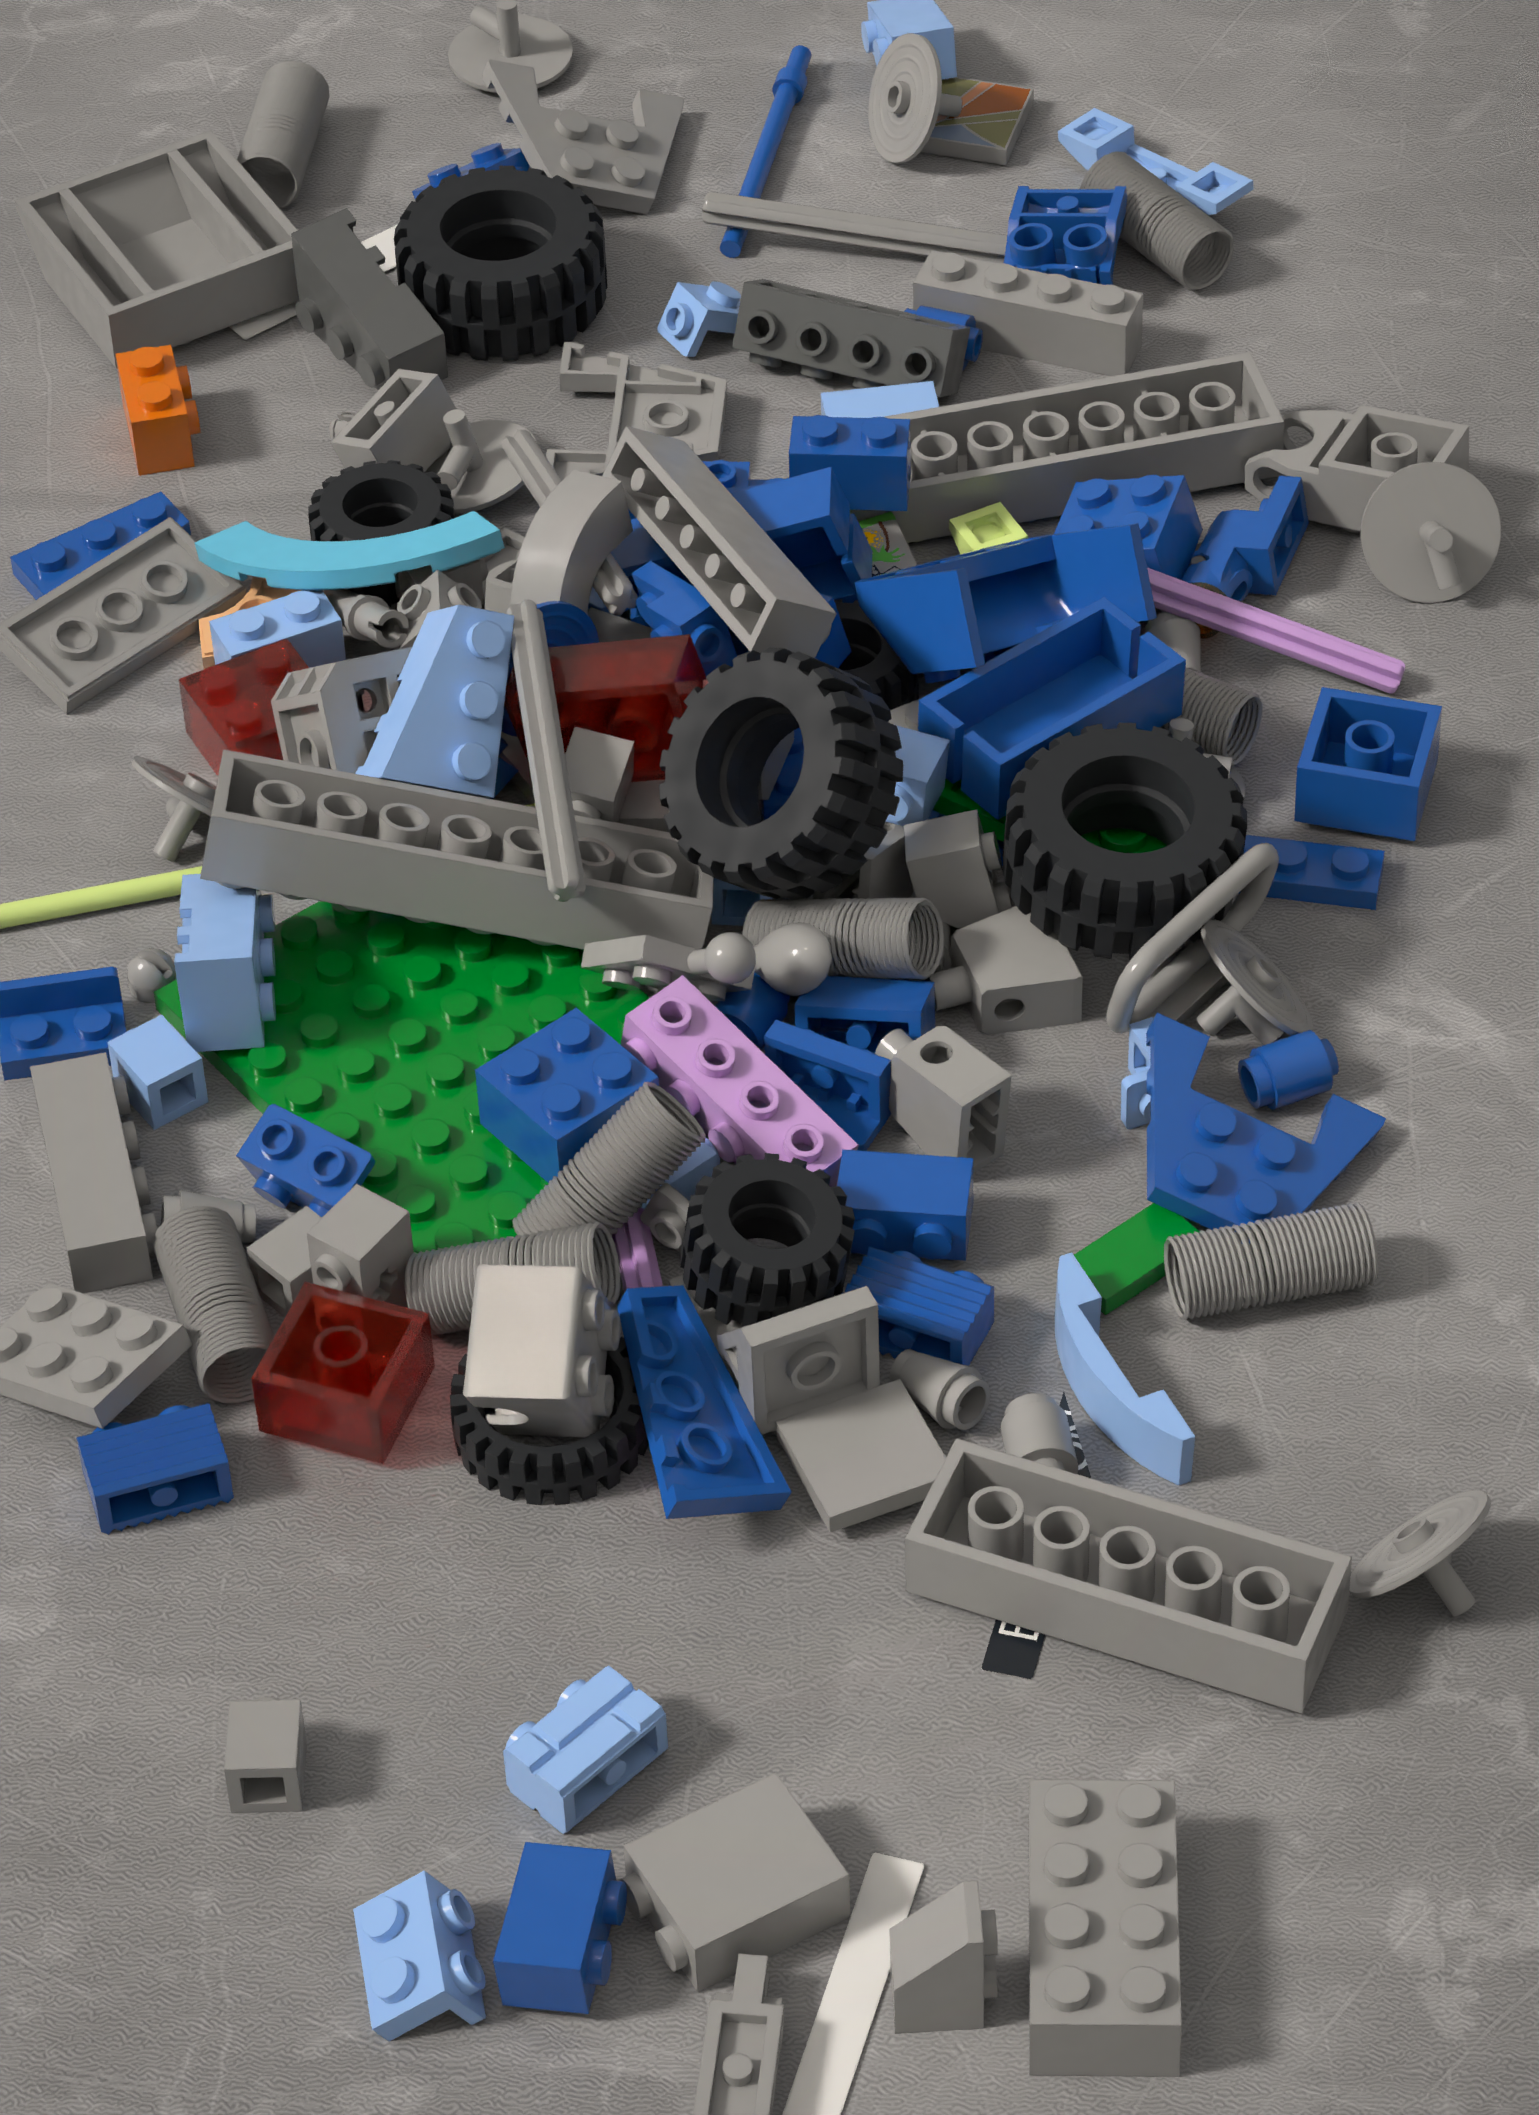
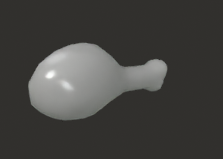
M796 922L781 925L764 937L757 945L753 946L756 953L754 973L758 974L775 991L790 996L807 994L816 989L827 977L832 961L829 940L820 929L808 923Z

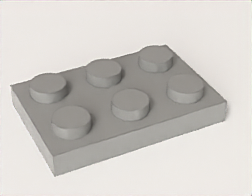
M48 1283L42 1289L30 1295L25 1304L0 1326V1395L103 1429L192 1346L184 1324Z

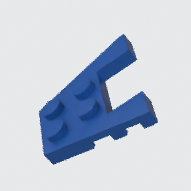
M1157 1012L1146 1032V1046H1150L1147 1094L1151 1095V1122L1147 1127L1148 1201L1211 1230L1213 1228L1219 1229L1220 1226L1232 1227L1233 1224L1239 1226L1241 1223L1247 1225L1249 1221L1255 1223L1256 1220L1264 1221L1265 1218L1270 1220L1271 1217L1296 1215L1297 1212L1302 1214L1304 1211H1308L1316 1199L1347 1169L1352 1160L1364 1147H1367L1383 1127L1386 1120L1385 1117L1333 1094L1324 1107L1310 1144L1193 1090L1191 1084L1210 1036Z

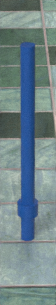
M795 46L790 53L786 67H783L777 73L772 87L774 100L739 196L761 198L794 104L801 101L808 83L806 71L812 54L805 46ZM727 227L720 244L721 253L729 258L738 257L749 230Z

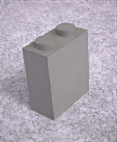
M776 1772L623 1845L626 1876L619 1881H625L627 1906L637 1919L644 1916L647 1917L655 1929L656 1944L663 1960L674 1972L682 1969L697 1992L736 1974L739 1953L765 1955L769 1958L850 1918L849 1873Z

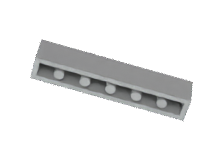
M626 426L602 476L623 482L630 512L749 651L755 650L761 653L767 648H785L794 653L799 651L815 658L821 644L826 641L830 634L832 622L837 614L685 441Z

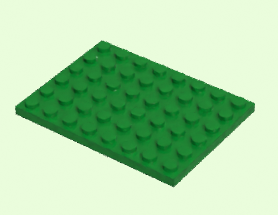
M318 901L275 925V932H264V939L273 938L276 968L275 976L264 977V983L273 982L276 1006V1020L264 1021V1047L205 1051L200 1053L262 1114H264L269 1105L276 1104L368 1151L374 1157L375 1165L361 1186L409 1211L413 1250L415 1253L425 1252L426 1250L431 1251L432 1249L438 1250V1248H450L451 1246L456 1247L457 1245L462 1246L463 1244L494 1240L495 1238L500 1239L501 1237L506 1238L507 1236L515 1237L517 1234L513 1227V1218L517 1217L523 1208H526L527 1203H530L531 1199H535L536 1194H539L540 1190L544 1189L545 1185H548V1182L480 1124L475 1069L575 1008L579 1009L621 1045L625 1015L648 1000L649 997L641 989L624 990L607 986L602 983L603 974L582 969L581 963L584 949L557 944L543 946L525 938L498 933L478 934L465 927L438 922L417 923L400 915L373 910L364 912L353 911L340 904ZM176 979L154 991L156 1010L186 1039Z

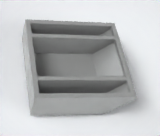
M212 130L15 200L17 213L46 282L115 368H117L116 353L134 351L141 347L171 345L173 348L178 345L188 344L194 339L299 301L291 233L298 231L297 228Z

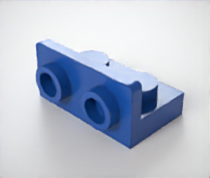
M105 967L0 982V1057L4 1081L32 1077L31 1066L105 1052L108 1064L111 1066L107 1042L127 1032L117 968Z

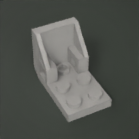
M412 647L287 673L271 700L283 760L355 774L358 767L364 765L378 735L374 732L381 716L387 714L400 686V682L397 680ZM364 690L372 698L371 708L367 712H365L362 695L365 694Z
M777 1243L767 1248H786L787 1246ZM683 1275L668 1280L669 1286L683 1285L686 1289ZM867 1286L741 1327L742 1323L733 1320L728 1325L716 1320V1310L714 1308L703 1310L694 1301L696 1291L686 1289L761 1434L776 1430V1421L880 1386L878 1304Z

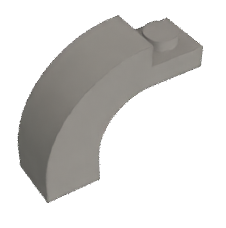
M573 470L551 491L535 514L523 540L514 571L510 605L521 604L524 600H532L536 605L549 601H562L577 606L588 615L590 593L600 566L612 550L633 531L622 481ZM598 667L587 694L601 681Z

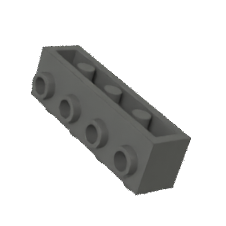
M766 279L744 282L732 348L750 352L749 361L764 366L781 367L783 360L801 364L800 373L810 377L833 379L834 372L852 376V385L857 388L933 381L938 399V397L958 393L971 327Z

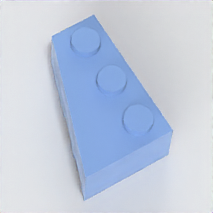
M459 604L428 612L397 680L400 682V686L387 714L381 716L374 731L378 735L364 765L359 766L355 774L487 799L494 798L514 615Z
M201 874L183 875L179 907L182 926L177 927L178 945L182 944V953H175L174 965L186 1041L196 1052L264 1047V1021L276 1020L273 982L264 983L265 976H275L276 973L273 938L264 939V932H275L273 895H261V890L247 887L240 889L228 888L215 881L200 879Z

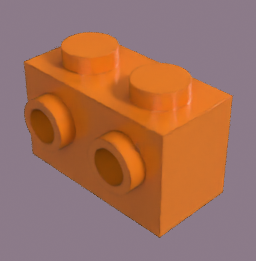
M171 345L141 347L134 351L116 353L123 409L138 475L195 467L191 435L200 434L201 430L195 400L184 401L192 399L187 365L176 367Z

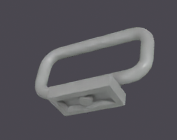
M1261 843L1246 851L1221 876L1214 880L1139 949L1119 976L1107 1008L1106 1023L1112 1031L1119 1034L1128 1032L1129 1024L1150 1017L1154 1018L1157 1012L1183 1024L1228 982L1207 951L1203 939L1201 938L1193 943L1189 938L1238 893L1239 895L1232 903L1231 909L1221 922L1231 926L1238 932L1250 922L1264 902L1278 868L1279 854L1273 845ZM1183 943H1185L1184 948L1176 951Z

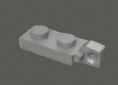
M739 1953L733 1994L716 1992L715 1999L709 2000L693 2115H772L785 2017L783 1998L768 1997L770 1980L769 1975H767L768 1956Z

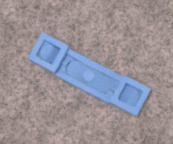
M1093 108L1058 130L1059 142L1085 169L1089 170L1096 161L1107 154L1125 152L1208 216L1217 214L1254 190L1252 179L1212 162L1198 172H1195L1136 145L1133 125L1096 108Z
M1072 1252L1060 1256L1054 1317L1055 1339L1061 1365L1071 1389L1092 1421L1124 1453L1148 1470L1178 1486L1191 1482L1195 1435L1164 1389L1139 1398L1099 1338L1101 1295Z

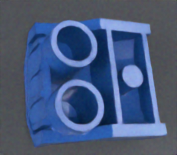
M1018 186L1008 221L1004 263L1042 273L1061 274L1067 278L1102 285H1113L1116 248L1126 215V186H1115V189H1030L1029 186Z

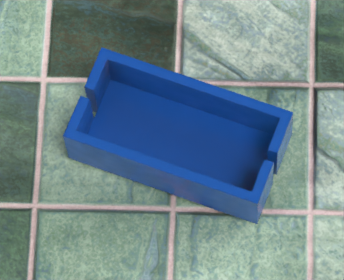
M832 467L731 493L820 594L831 596L834 600L842 599L843 603H853L855 600H858L854 582L872 577L873 551L855 514H850V504ZM636 518L631 519L633 531L612 550L611 554L633 585V590L637 596L640 597L632 572L649 561L654 562L694 586ZM637 605L635 608L625 609H631V621L650 627L639 613Z
M1103 597L991 659L984 666L973 669L919 699L918 731L950 740L946 779L952 784L962 779L961 791L999 820L1006 816L1010 787L1016 774L1025 768V762L1042 747L1049 751V743L1055 738L1068 732L1073 737L1081 735V730L1084 727L1102 724L1103 729L1117 728L1119 722L1136 723V729L1152 731L1153 726L1160 728L1172 719L1182 715L1186 659L1151 632L1140 636L1141 625Z

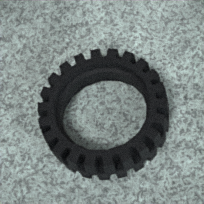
M623 1336L620 1337L617 1350H607L605 1375L612 1377L614 1398L617 1402L615 1414L599 1431L570 1444L540 1447L514 1442L493 1430L485 1419L487 1408L474 1407L463 1395L467 1354L458 1363V1374H453L450 1395L451 1423L458 1456H462L463 1466L469 1474L477 1473L479 1484L489 1491L498 1484L501 1497L514 1501L519 1492L524 1490L527 1504L542 1505L544 1493H553L555 1505L570 1504L569 1491L577 1490L584 1501L597 1496L598 1481L608 1490L619 1484L620 1470L630 1475L638 1465V1454L644 1456L649 1443Z

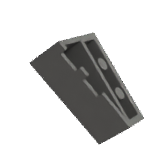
M347 208L291 233L299 299L295 310L300 324L307 332H313L329 346L337 359H344L360 374L367 386L375 387L377 390L398 369L438 374L441 380L448 377L444 332L406 283L395 287L379 266L385 263V256L376 245L366 249L353 233L356 219Z

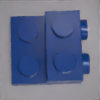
M649 561L632 572L640 596L636 599V605L642 618L652 629L650 636L654 645V656L660 667L671 676L667 682L670 693L675 701L686 710L688 706L684 703V700L697 686L703 688V680L707 679L706 676L722 664L733 667L732 659L737 657V653L726 623L700 592L691 584L654 562Z

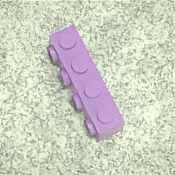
M683 975L625 1015L621 1046L659 1077V1087L672 1095L696 1119L723 1160L736 1164L738 1156L751 1154L755 1160H762L765 1153L779 1154V1160L791 1163L795 1157L806 1161V1169L811 1172L818 1169L824 1171L831 1176L829 1186H837L842 1149L857 1150L858 1144Z

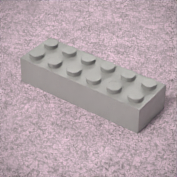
M958 1438L955 1439L905 1537L906 1592L1301 1714L1304 1712L1348 1611L1352 1556Z

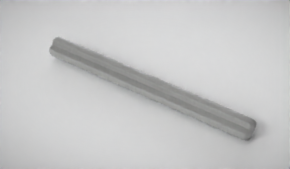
M712 191L706 194L702 208V218L706 224L926 257L933 250L943 253H956L963 257L993 263H1004L1007 235Z
M517 430L514 437H505L502 448L538 505L541 506L551 491L562 480L530 432ZM610 553L600 566L592 586L610 613L622 615L626 608H635L638 596L633 590V585Z
M524 600L521 604H511L506 613L514 615L511 650L548 890L554 894V898L557 901L567 902L570 898L581 897L586 885L543 614L537 609L534 601Z

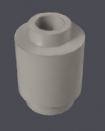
M1041 1393L1025 1394L1011 1401L1005 1409L1004 1418L1000 1425L1005 1453L1077 1474L1078 1462L1067 1415L1057 1405L1056 1401L1052 1397Z

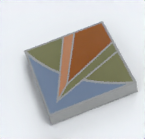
M964 77L943 79L942 93L960 96L962 99V110L957 117L938 115L933 132L920 153L1007 165L1034 104V88Z

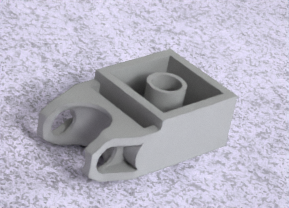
M1360 405L1354 414L1337 410L1293 411L1282 416L1284 420L1283 450L1273 449L1249 458L1246 462L1245 489L1261 502L1264 498L1270 497L1273 489L1263 484L1258 475V469L1262 467H1269L1285 476L1302 477L1308 520L1341 527L1349 532H1360L1364 509L1373 492L1386 478L1398 470L1422 462H1442L1455 465L1469 472V425ZM1292 426L1301 427L1310 433L1313 440L1305 446L1297 447L1289 439L1287 429Z

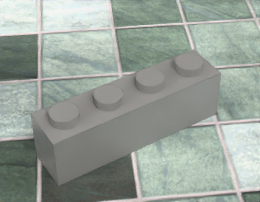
M933 250L930 251L913 282V309L917 310L923 305L973 315L976 321V328H980L983 331L981 350L1107 376L1128 374L1142 347V292L1122 289L1115 285H1102L1067 278L1061 274H1047L1014 267L1006 263H993L963 257L956 253H943Z
M106 1052L31 1066L30 1070L74 1291L87 1293L153 1280L149 1253L154 1252L153 1239L157 1231V1224L154 1212L141 1215L140 1206L149 1205L151 1201L144 1166L131 1168L130 1160L141 1158L134 1120L121 1123L120 1115L131 1113L124 1075L111 1078Z

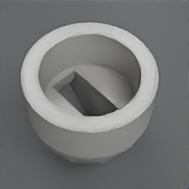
M146 948L138 952L137 956L128 964L127 980L130 994L136 1000L144 1003H155L153 992L177 979L175 965L171 956L161 949Z

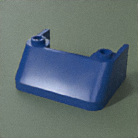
M1139 523L1010 541L854 582L859 607L910 673H924L925 683L957 678L961 676L960 669L984 666L983 654L1018 645L1103 597L1136 622L1157 618Z

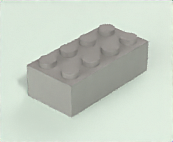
M1029 1779V2076L1180 2077L1182 2018L1175 1780Z

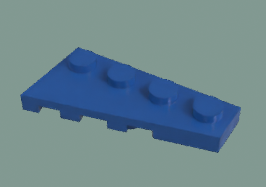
M684 1286L627 1288L617 1305L666 1519L781 1510L792 1492Z

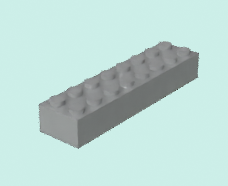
M1251 352L885 416L890 419H910L911 478L908 510L891 511L907 543L952 535L949 530V519L998 502L1004 505L1017 523L1062 515L1075 483L1096 478L1116 480L1141 478L1147 475H1158L1160 477L1185 475L1190 492L1245 482V464L1249 458L1273 449L1283 450L1284 420ZM1269 467L1258 469L1260 479L1282 475ZM850 510V514L854 513L858 522L890 512L881 510Z
M223 749L200 879L215 881L222 886L233 889L247 887L275 892L292 900L313 899L340 904L353 911L364 912L373 910L404 916L408 920L417 923L438 922L465 927L478 934L498 933L525 938L543 946L557 944L584 949L585 943L640 935H649L688 947L703 949L713 909V877L702 872L700 866L690 863L679 850L677 844L679 840L672 838L669 832L574 815L586 888L581 897L570 898L567 902H559L554 898V894L548 890L535 807Z

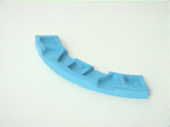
M475 511L430 527L365 540L308 541L286 538L268 533L244 521L194 543L199 561L217 572L240 581L246 580L248 578L247 575L266 578L267 585L270 587L294 590H337L390 584L396 582V574L398 572L431 565L433 573L437 570L442 572L479 560L505 548L500 529Z

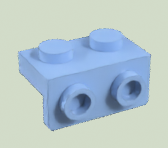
M424 1870L353 1909L371 2027L374 2032L387 2041H391L449 2009L471 2025L486 2018L481 1991L485 1987V1975L475 1956L471 1929L475 1926V1917L469 1902L460 1891L456 1889L450 1890Z

